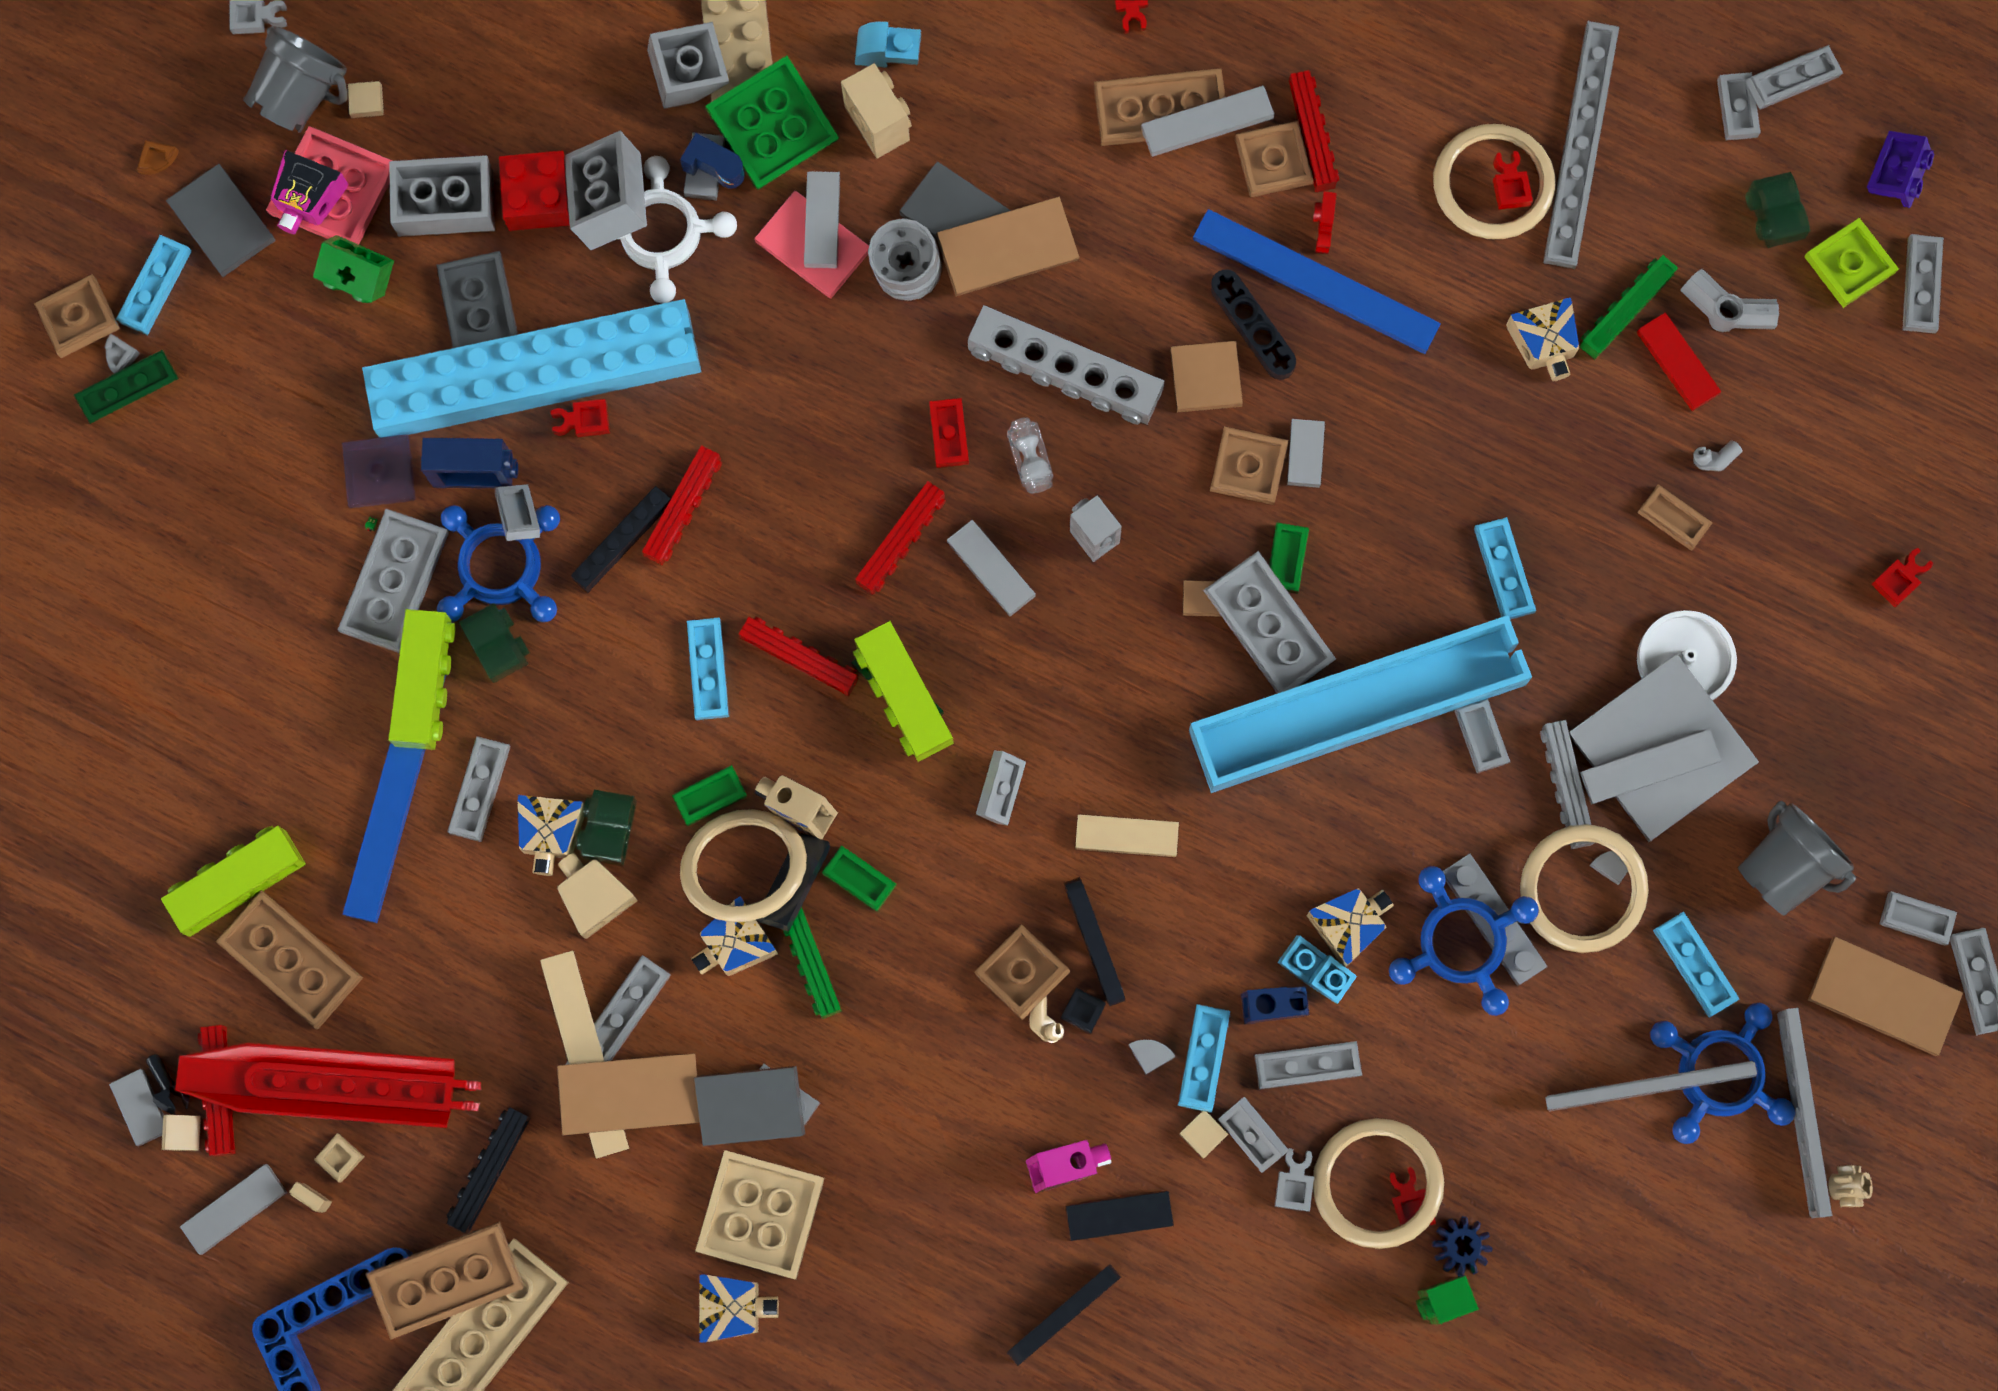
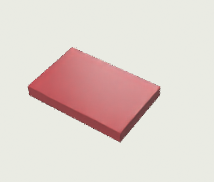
M795 190L754 239L758 245L831 299L866 258L869 245L839 223L837 268H805L806 198Z

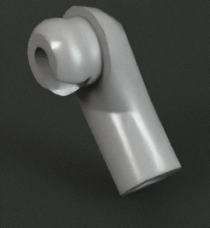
M1733 440L1726 444L1719 452H1714L1710 449L1706 450L1705 446L1698 447L1693 453V462L1700 470L1722 471L1742 453V448Z

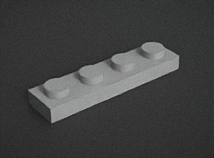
M1468 854L1443 871L1447 884L1457 898H1470L1483 902L1492 908L1497 915L1509 910L1471 854ZM1466 910L1493 950L1494 935L1489 923L1478 913ZM1515 922L1505 927L1507 946L1501 963L1518 987L1548 966L1518 922Z

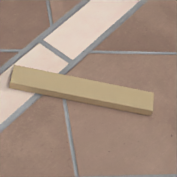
M569 951L540 960L569 1065L605 1062L574 952ZM624 1130L589 1133L596 1159L629 1149Z

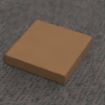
M1298 121L1235 135L1250 198L1313 184L1314 179Z
M93 274L34 303L54 349L60 358L120 329Z
M1236 341L1171 347L1177 413L1242 407L1243 400Z
M1224 426L1210 491L1274 505L1288 440Z
M1021 924L974 973L1023 1020L1070 973V970Z

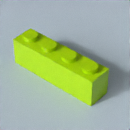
M405 610L389 732V741L395 747L435 750L436 741H441L443 722L439 721L440 708H445L447 702V689L443 688L444 676L449 675L451 670V656L447 655L448 645L453 643L455 638V623H451L452 620L446 612Z
M891 621L854 639L857 649L852 652L861 669L868 667L873 677L868 682L876 698L883 696L888 707L884 709V713L891 726L895 727L898 725L904 736L899 741L907 756L909 757L914 754L919 762L954 744L951 733Z
M273 826L266 827L255 835L256 840L246 846L240 844L226 853L227 858L219 863H209L197 871L198 876L190 881H180L167 890L169 894L162 897L161 900L179 931L191 937L255 897L261 890H266L306 865L287 831L280 826L275 828Z

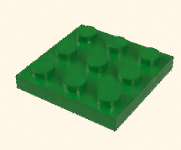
M788 55L705 106V109L732 152L741 158L744 171L756 190L761 189L839 140L838 135Z

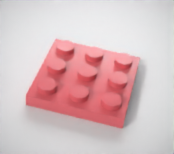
M308 126L295 154L341 172L349 185L320 225H314L302 220L299 227L327 239L338 235L359 245L390 184L389 161L392 160ZM271 200L266 210L270 215L280 219L283 212L277 209Z

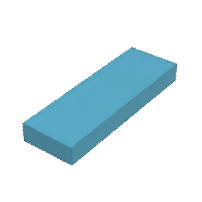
M160 235L116 320L120 324L148 335L192 250L188 246Z
M1507 517L1476 525L1474 531L1501 617L1508 615L1511 620L1535 613L1534 601Z
M710 618L687 621L695 719L705 720L729 717L721 619Z
M1684 912L1653 930L1708 1018L1739 1000L1738 995Z
M1196 1005L1178 1106L1212 1113L1230 1011Z

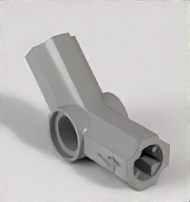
M1703 269L1697 271L1680 290L1708 316L1709 324L1716 331L1728 332L1733 328L1775 329L1777 327L1779 317L1777 299H1747L1728 294ZM1726 308L1730 310L1733 318L1724 317L1720 313V309Z

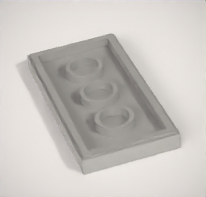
M386 509L338 631L400 653L405 610H419L449 531L445 528Z
M1259 551L1203 590L1277 694L1300 686L1336 660Z

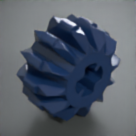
M1465 1216L1460 1217L1459 1228L1452 1218L1446 1220L1450 1232L1442 1227L1436 1229V1233L1444 1238V1240L1432 1241L1433 1247H1442L1443 1252L1436 1254L1434 1259L1436 1261L1443 1260L1444 1258L1448 1259L1443 1267V1270L1449 1272L1456 1264L1457 1276L1464 1275L1465 1265L1472 1275L1476 1274L1478 1270L1474 1261L1486 1266L1488 1260L1480 1255V1253L1492 1252V1246L1482 1245L1481 1243L1482 1240L1490 1237L1489 1232L1477 1235L1476 1232L1479 1230L1481 1223L1475 1221L1468 1229V1218ZM1466 1238V1247L1469 1249L1468 1254L1463 1252L1458 1255L1456 1253L1458 1246L1454 1242L1456 1239L1459 1241Z

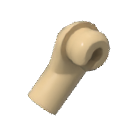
M1045 997L1030 1012V1028L1043 1041L1055 1043L1062 1039L1064 1028L1060 1023H1056L1047 1016V997Z

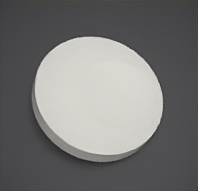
M1685 610L1669 613L1655 621L1640 641L1637 652V665L1641 679L1676 654H1678L1712 700L1716 699L1726 690L1734 677L1737 655L1732 638L1718 621L1706 614Z

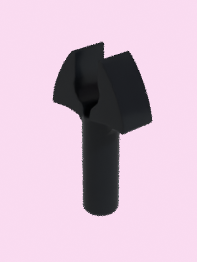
M150 1055L146 1059V1063L161 1087L160 1093L153 1095L154 1104L162 1110L175 1115L176 1108L169 1099L170 1093H173V1095L179 1096L187 1109L190 1095L175 1091L176 1082L172 1080L159 1055Z

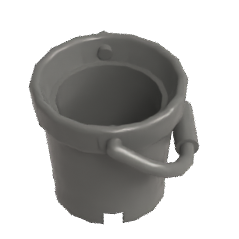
M271 26V28L267 29L265 40L267 48L243 101L250 108L253 107L255 102L262 105L260 115L288 130L293 131L296 128L298 133H301L321 101L327 100L332 104L341 105L347 100V88L343 77L346 74V67L328 52L288 30L276 26ZM332 85H338L339 96L330 94L329 89Z
M1783 801L1777 802L1769 813L1767 821L1770 833L1744 862L1737 867L1753 888L1756 887L1762 894V897L1783 916H1786L1791 910L1795 909L1821 888L1828 892L1840 893L1847 890L1856 880V876L1852 873L1854 870L1852 862L1836 843L1800 808L1792 803L1786 805ZM1779 815V823L1777 824L1776 819ZM1834 878L1843 880L1839 884L1829 883Z

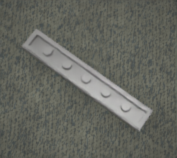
M1785 1009L1778 1012L1777 1017L1791 1103L1796 1111L1794 1122L1809 1215L1811 1219L1832 1216L1799 1009Z
M1749 1061L1549 1095L1545 1099L1548 1111H1555L1756 1077L1757 1070L1755 1062Z

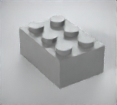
M621 131L565 155L570 229L590 250L647 226L641 153Z
M487 155L389 161L390 221L398 237L495 231L494 175Z

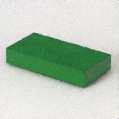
M1276 522L1269 567L1287 592L1298 594L1309 528Z
M732 765L672 795L687 826L748 797Z
M842 845L822 871L823 875L876 912L879 911L897 886L891 879Z

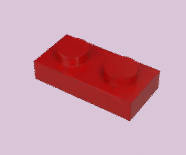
M962 398L929 401L936 468L969 465Z

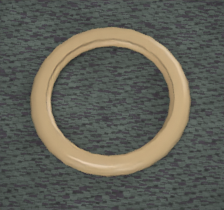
M1483 124L1471 127L1457 134L1443 148L1437 158L1433 173L1434 191L1438 204L1445 215L1460 229L1471 235L1486 239H1506L1519 236L1532 229L1546 215L1552 205L1556 190L1555 172L1544 148L1529 134L1518 128L1503 124ZM1486 139H1501L1512 142L1521 147L1532 158L1539 174V191L1532 207L1523 216L1503 224H1488L1468 216L1457 205L1450 189V171L1457 156L1466 147L1475 142Z
M755 809L736 810L722 814L707 822L695 833L687 844L681 860L680 879L683 891L689 901L702 913L722 921L749 922L764 918L779 910L793 897L801 885L806 871L807 854L802 838L796 829L785 819L766 811ZM756 825L774 831L786 844L790 856V867L787 877L777 891L766 899L747 906L723 905L712 900L704 893L698 882L697 862L700 853L708 842L727 829L738 826Z
M1589 824L1573 825L1553 832L1543 839L1530 853L1522 871L1520 893L1521 897L1528 896L1537 902L1539 913L1537 918L1531 922V925L1550 944L1563 950L1577 953L1599 952L1618 944L1628 937L1639 924L1647 905L1649 893L1648 876L1641 857L1634 847L1621 835L1605 827ZM1588 841L1610 848L1622 859L1631 878L1632 893L1625 914L1613 927L1596 935L1578 936L1558 929L1545 916L1538 901L1537 883L1544 863L1555 851L1574 842Z
M1373 1118L1360 1120L1342 1128L1329 1139L1320 1151L1314 1166L1313 1193L1315 1203L1322 1218L1335 1233L1346 1241L1362 1247L1383 1249L1396 1247L1413 1240L1430 1225L1437 1215L1443 1199L1444 1176L1442 1164L1435 1149L1422 1134L1412 1127L1395 1120ZM1367 1136H1390L1402 1141L1418 1155L1425 1169L1427 1186L1422 1206L1413 1218L1404 1225L1392 1230L1371 1231L1355 1226L1343 1217L1331 1197L1330 1175L1336 1158L1352 1142Z

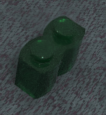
M1787 172L1752 182L1748 192H1746V203L1749 210L1754 211L1758 218L1755 228L1759 240H1764L1767 248L1804 240L1810 232V225L1804 206L1800 201L1798 187L1792 173Z
M493 603L459 622L493 683L529 664L525 656L530 654V651L521 636L514 638L510 627L515 624L505 607L499 610L496 604Z
M594 789L592 798H586L583 816L588 817L585 830H580L577 838V850H581L583 859H596L598 862L624 866L637 800L634 796Z

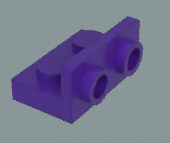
M1889 131L1867 185L1869 193L1899 198L1902 201L1903 207L1911 208L1914 198H1918L1921 194L1923 187L1922 178L1925 170L1931 168L1934 159V152L1930 148L1927 137Z

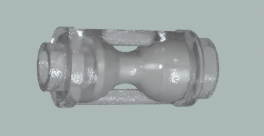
M1029 418L1013 421L1006 433L1022 486L1026 487L1028 493H1039L1053 486L1051 479H1053L1054 475L1038 423L1030 421ZM1037 445H1038V448H1039V452H1040L1041 457H1039V456L1037 455V453H1036V447H1037ZM1019 451L1022 452V454H1023V456H1024V461H1023V463H1022V460H1021Z

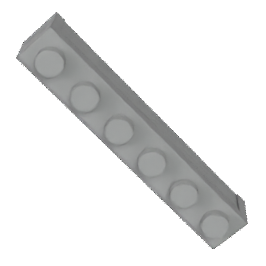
M1566 720L1545 724L1542 727V731H1540L1542 743H1546L1547 747L1545 757L1547 763L1551 764L1550 778L1557 788L1555 798L1557 804L1561 805V822L1566 827L1584 824L1591 825ZM1594 842L1571 843V850L1591 846Z

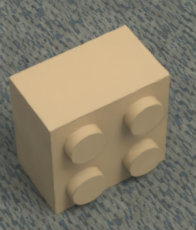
M873 63L841 81L844 106L876 159L910 141L909 128L912 127L908 118L910 110L902 97L897 99L891 89L894 88V85L886 71L880 72L876 64Z

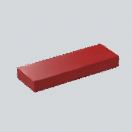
M1666 312L1637 330L1636 333L1692 412L1722 392Z

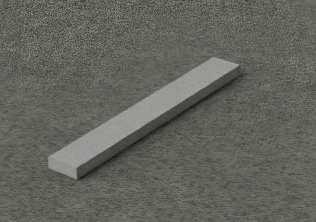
M1588 21L1585 27L1543 260L1545 264L1575 269L1577 266L1618 38V26Z

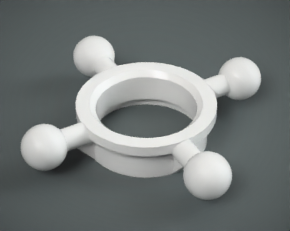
M652 156L644 164V173L651 180V190L644 191L645 207L657 203H666L677 207L687 218L686 234L682 241L673 249L657 253L639 247L632 239L631 233L618 239H621L624 250L634 262L645 268L655 270L656 280L651 284L650 294L654 301L663 304L672 301L676 294V287L669 280L668 269L682 264L691 257L699 244L701 233L714 232L719 237L727 238L735 233L737 221L729 212L717 213L713 219H699L695 209L687 200L670 190L664 189V179L668 176L670 170L669 164L661 156Z

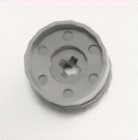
M904 218L889 221L878 228L870 240L868 255L870 266L883 291L895 299L905 301L920 299L930 293L940 280L942 264L935 239L929 230L915 220ZM909 260L912 261L913 266L907 265L905 269H902V263L908 264Z

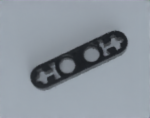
M1229 269L1218 271L1211 281L1213 297L1267 373L1277 380L1289 378L1296 366V357L1240 277ZM1220 280H1223L1225 283L1232 282L1231 292L1235 299L1231 304L1227 303L1231 300L1230 293L1226 289L1219 290ZM1240 304H1247L1252 308L1253 315L1248 319H1241L1235 314V308ZM1258 330H1266L1270 333L1272 340L1269 344L1259 345L1254 341V333ZM1276 345L1279 346L1275 351L1281 361L1284 359L1288 360L1285 370L1281 366L1274 367L1276 358L1270 351Z
M1078 877L1064 882L1067 896L1109 1007L1126 1001L1081 878Z
M1109 1264L1013 1346L1007 1354L1019 1366L1121 1278L1119 1273Z

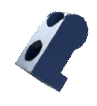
M695 133L680 158L683 171L694 176L697 170L700 169L716 177L723 187L736 188L744 181L745 171L741 158L734 152L698 133Z
M1306 987L1247 990L1241 994L1244 1025L1309 1015Z

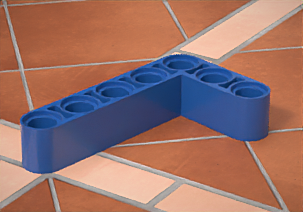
M395 1247L387 1249L272 1308L255 1319L252 1326L253 1336L278 1391H294L299 1382L304 1383L308 1391H321L297 1335L374 1296L371 1287L366 1290L361 1287L359 1283L360 1275L365 1270L372 1271L390 1264L396 1254H401L404 1258L413 1255L411 1251ZM337 1286L342 1292V1299L339 1304L333 1306L328 1300V1293L331 1288ZM305 1302L310 1307L311 1312L309 1318L305 1322H301L297 1318L296 1312L298 1306ZM270 1319L276 1320L279 1326L277 1335L272 1339L265 1332V1326ZM286 1350L293 1355L294 1359L291 1368L288 1370L283 1369L279 1362L281 1354Z

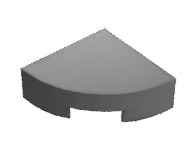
M110 334L106 340V360L109 369L114 374L131 366L140 354L136 349L113 334Z
M1613 851L1603 853L1589 865L1617 885L1620 884L1628 872L1622 859Z
M1138 1040L1128 1045L1145 1074L1152 1072L1176 1057L1167 1046L1154 1040Z

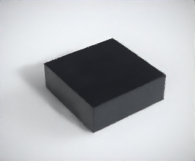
M1076 988L1060 1019L1091 1034L1106 1003Z

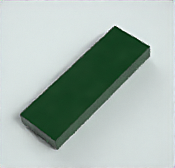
M161 350L74 394V397L91 424L174 382L179 377L164 350Z

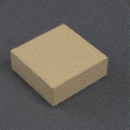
M380 81L348 84L349 114L351 118L383 116V94Z
M1202 1111L1180 1135L1204 1159L1228 1133L1206 1111Z
M164 1115L162 1150L198 1151L201 1116Z
M337 1133L314 1160L334 1179L342 1183L365 1156Z
M296 1182L290 1190L291 1196L315 1212H326L332 1201L305 1183Z

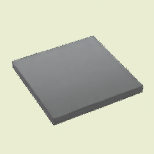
M1678 654L1667 660L1569 732L1572 741L1594 768L1709 729L1711 730L1722 760L1721 762L1615 797L1648 842L1652 841L1759 763Z

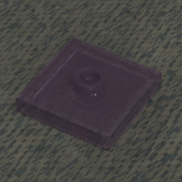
M408 435L342 443L349 508L415 500L410 437Z

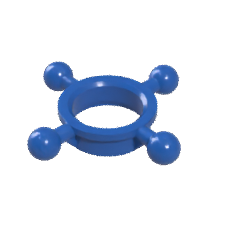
M452 505L443 510L441 514L443 527L452 532L458 531L465 539L458 557V574L464 587L455 596L442 598L437 605V612H446L452 620L451 622H455L462 617L464 612L463 606L473 597L490 605H507L524 598L531 605L530 611L535 620L549 622L556 616L557 605L555 601L548 596H540L533 589L541 570L540 553L533 541L535 538L516 540L523 546L526 553V566L521 577L514 584L506 588L488 589L480 586L473 580L470 572V559L473 551L482 541L494 536H505L503 525L498 523L488 524L474 530L467 523V514L461 507ZM544 505L536 510L540 534L543 531L549 532L558 527L560 514L557 509Z
M1436 866L1424 868L1419 874V885L1424 891L1432 893L1438 906L1429 914L1422 927V954L1410 960L1407 958L1395 959L1389 966L1390 978L1397 984L1405 985L1415 978L1417 971L1430 966L1436 974L1451 982H1477L1483 992L1481 1004L1484 1011L1492 1016L1503 1014L1509 1006L1508 996L1501 989L1495 988L1489 975L1498 968L1504 958L1507 946L1505 927L1517 921L1523 924L1533 922L1539 913L1537 902L1531 897L1522 896L1513 902L1510 910L1497 915L1492 908L1478 900L1470 898L1450 900L1444 889L1446 882L1444 872ZM1457 910H1469L1481 915L1491 926L1494 935V947L1489 959L1482 966L1471 971H1457L1447 967L1437 957L1433 947V934L1437 924L1444 916Z
M1753 1003L1747 1007L1744 1015L1746 1024L1739 1034L1725 1030L1710 1031L1696 1037L1689 1043L1678 1036L1676 1027L1668 1021H1659L1651 1028L1650 1038L1657 1047H1671L1682 1054L1678 1073L1694 1071L1696 1060L1701 1051L1713 1043H1728L1736 1046L1745 1053L1749 1061L1755 1062L1757 1076L1752 1078L1748 1092L1734 1103L1716 1102L1707 1097L1699 1086L1682 1089L1686 1098L1694 1106L1687 1117H1681L1673 1124V1136L1678 1142L1691 1144L1699 1138V1123L1705 1113L1719 1117L1733 1116L1746 1111L1754 1103L1767 1110L1769 1119L1776 1125L1785 1126L1794 1120L1796 1111L1794 1105L1789 1100L1784 1098L1773 1099L1763 1092L1766 1077L1765 1066L1759 1051L1751 1043L1757 1031L1767 1028L1772 1022V1011L1767 1005Z

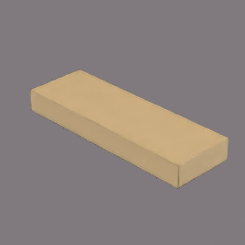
M1078 815L1075 850L1176 857L1179 822Z

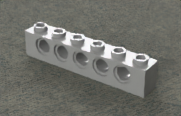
M984 305L968 338V350L972 351L971 354L982 361L988 362L991 359L999 362L1002 368L1014 374L1022 372L1032 376L1031 379L1039 385L1048 387L1051 384L1062 389L1061 392L1070 398L1079 399L1082 397L1092 402L1091 404L1101 411L1109 412L1111 409L1122 414L1121 417L1124 420L1133 424H1140L1142 422L1148 425L1163 392L1164 380ZM1000 338H1009L1013 344L1008 348H1001L996 345V342ZM1037 350L1043 354V357L1037 361H1032L1025 355L1029 351ZM1060 363H1068L1073 369L1069 373H1060L1056 370V366ZM1091 375H1097L1102 378L1103 382L1098 386H1091L1086 382V379ZM1120 388H1128L1133 392V395L1130 398L1123 399L1117 396L1116 391Z

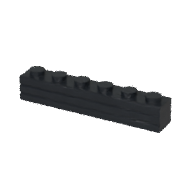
M655 486L571 574L572 579L589 593L664 513L671 499Z
M510 1107L501 1113L499 1117L501 1123L498 1129H493L488 1138L490 1143L487 1149L483 1148L478 1156V1160H480L478 1166L471 1169L467 1177L469 1182L466 1188L462 1187L457 1195L459 1201L447 1213L448 1225L463 1233H470L531 1119L530 1117Z

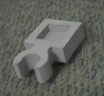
M230 0V30L233 34L264 33L265 24H271L280 28L286 27L287 22L285 18L274 17V15L278 11H287V7L281 0L272 1L267 6H265L263 0Z
M1289 1148V1151L1285 1154V1162L1289 1167V1173L1279 1172L1274 1207L1310 1212L1314 1177L1306 1176L1304 1173L1305 1169L1312 1162L1311 1151H1306L1304 1162L1297 1164L1292 1159L1293 1149Z

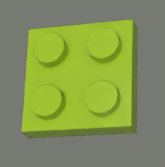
M1860 218L1808 251L1804 256L1843 308L1894 275L1899 269Z

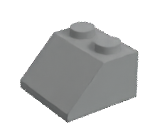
M713 22L650 34L647 51L664 109L695 103L729 84Z

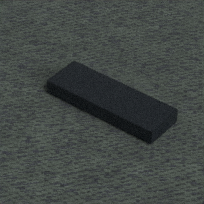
M799 832L798 834L804 842L807 854L806 871L801 885L793 897L779 910L758 919L760 923L790 931L831 848L829 841ZM789 852L766 898L777 891L785 881L790 867Z
M1169 1191L1066 1206L1071 1241L1174 1226Z

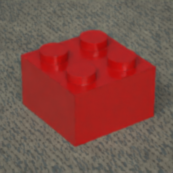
M563 150L499 156L502 214L509 231L570 226L565 153Z

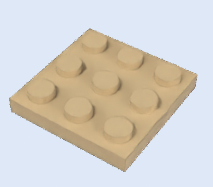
M724 1150L695 1252L797 1279L825 1178Z

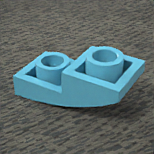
M1296 935L1277 962L1336 1004L1340 1002L1357 977L1333 957L1325 955L1300 935Z

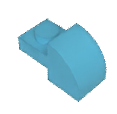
M872 22L861 26L858 29L855 65L870 66L875 63L877 67H887V62L918 65L921 30L889 27L888 22Z

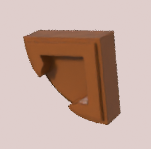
M145 140L136 170L139 174L143 175L159 173L174 162L179 150L174 146Z

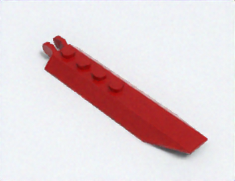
M244 1043L179 1056L175 1091L244 1113L447 1128L451 1109L475 1112L479 1110V1104L474 1101H452L454 1088L464 1089L465 1091L481 1090V1082L456 1080L455 1059Z

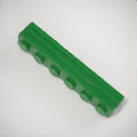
M1664 255L1658 260L1654 258L1647 266L1649 270L1645 274L1641 272L1634 280L1636 284L1632 288L1628 286L1621 294L1623 298L1619 302L1614 301L1607 309L1609 313L1605 317L1601 315L1594 323L1596 327L1592 331L1588 329L1581 337L1583 341L1580 348L1594 360L1674 276L1678 267Z
M801 907L790 931L783 930L785 937L790 936L792 944L789 947L793 957L798 956L800 962L797 964L800 976L805 975L808 982L804 984L808 996L813 995L815 1003L812 1004L815 1015H820L822 1019L842 1012Z

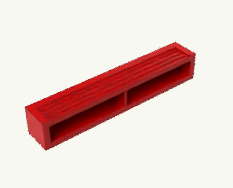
M1310 70L1292 73L1289 77V86L1314 179L1315 192L1335 189L1337 181H1339V173L1333 167L1335 158L1333 151H1329L1328 144H1330L1329 133L1325 132L1323 127L1326 125L1324 114H1320L1319 107H1321L1320 96L1316 95L1314 90L1316 88L1315 77H1311Z
M702 445L700 446L642 550L645 557L662 566L665 561H669L673 553L671 549L675 543L678 544L683 535L681 531L685 525L688 526L693 517L691 513L694 508H698L701 504V495L704 490L707 491L712 483L711 477L714 472L717 473L722 465L721 457L718 453Z
M927 481L855 578L857 585L871 595H874L876 591H881L885 585V578L895 572L899 559H904L910 550L908 547L912 542L916 543L922 534L920 532L922 528L929 526L934 518L932 515L936 509L940 510L945 504V492Z
M751 617L747 618L739 632L740 639L849 697L859 680L855 669L848 665L845 668L838 664L839 661L829 655L825 658L820 655L818 649L812 646L807 648L801 645L802 641L794 636H791V638L784 636V632L775 626L772 629L765 625L766 622L758 617L754 619Z
M226 1026L200 1027L201 1033H198L197 1038L199 1046H202V1052L228 1047ZM202 1100V1107L206 1110L203 1126L208 1135V1139L205 1140L206 1152H209V1156L212 1157L236 1154L232 1110Z

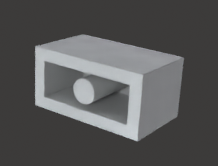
M1098 495L1091 500L1084 498L1072 508L1070 533L1093 562L1120 543L1122 526Z

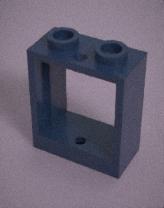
M422 439L421 471L433 488L495 489L496 487L512 486L513 478L518 477V460L514 459L512 450L508 449L503 439Z

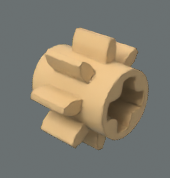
M1837 1166L1838 1174H1831L1828 1183L1832 1199L1840 1200V1207H1863V1199H1869L1872 1195L1873 1187L1870 1175L1867 1172L1861 1173V1166Z

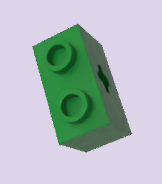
M335 235L322 242L313 278L322 281L324 286L329 289L343 290L352 294V297L359 302L372 303L385 296L394 260Z
M1466 1276L1454 1277L1418 1291L1420 1299L1416 1300L1418 1311L1422 1319L1429 1320L1430 1324L1440 1325L1479 1310Z

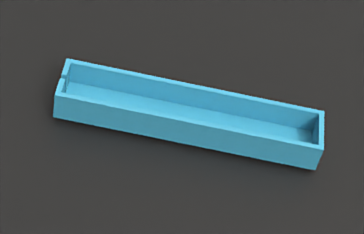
M685 299L362 368L373 429L382 441L702 372Z
M1507 615L1191 723L1189 733L1211 793L1526 686L1531 680L1532 675L1522 650L1515 651L1511 658L1508 655L1519 644L1509 616Z

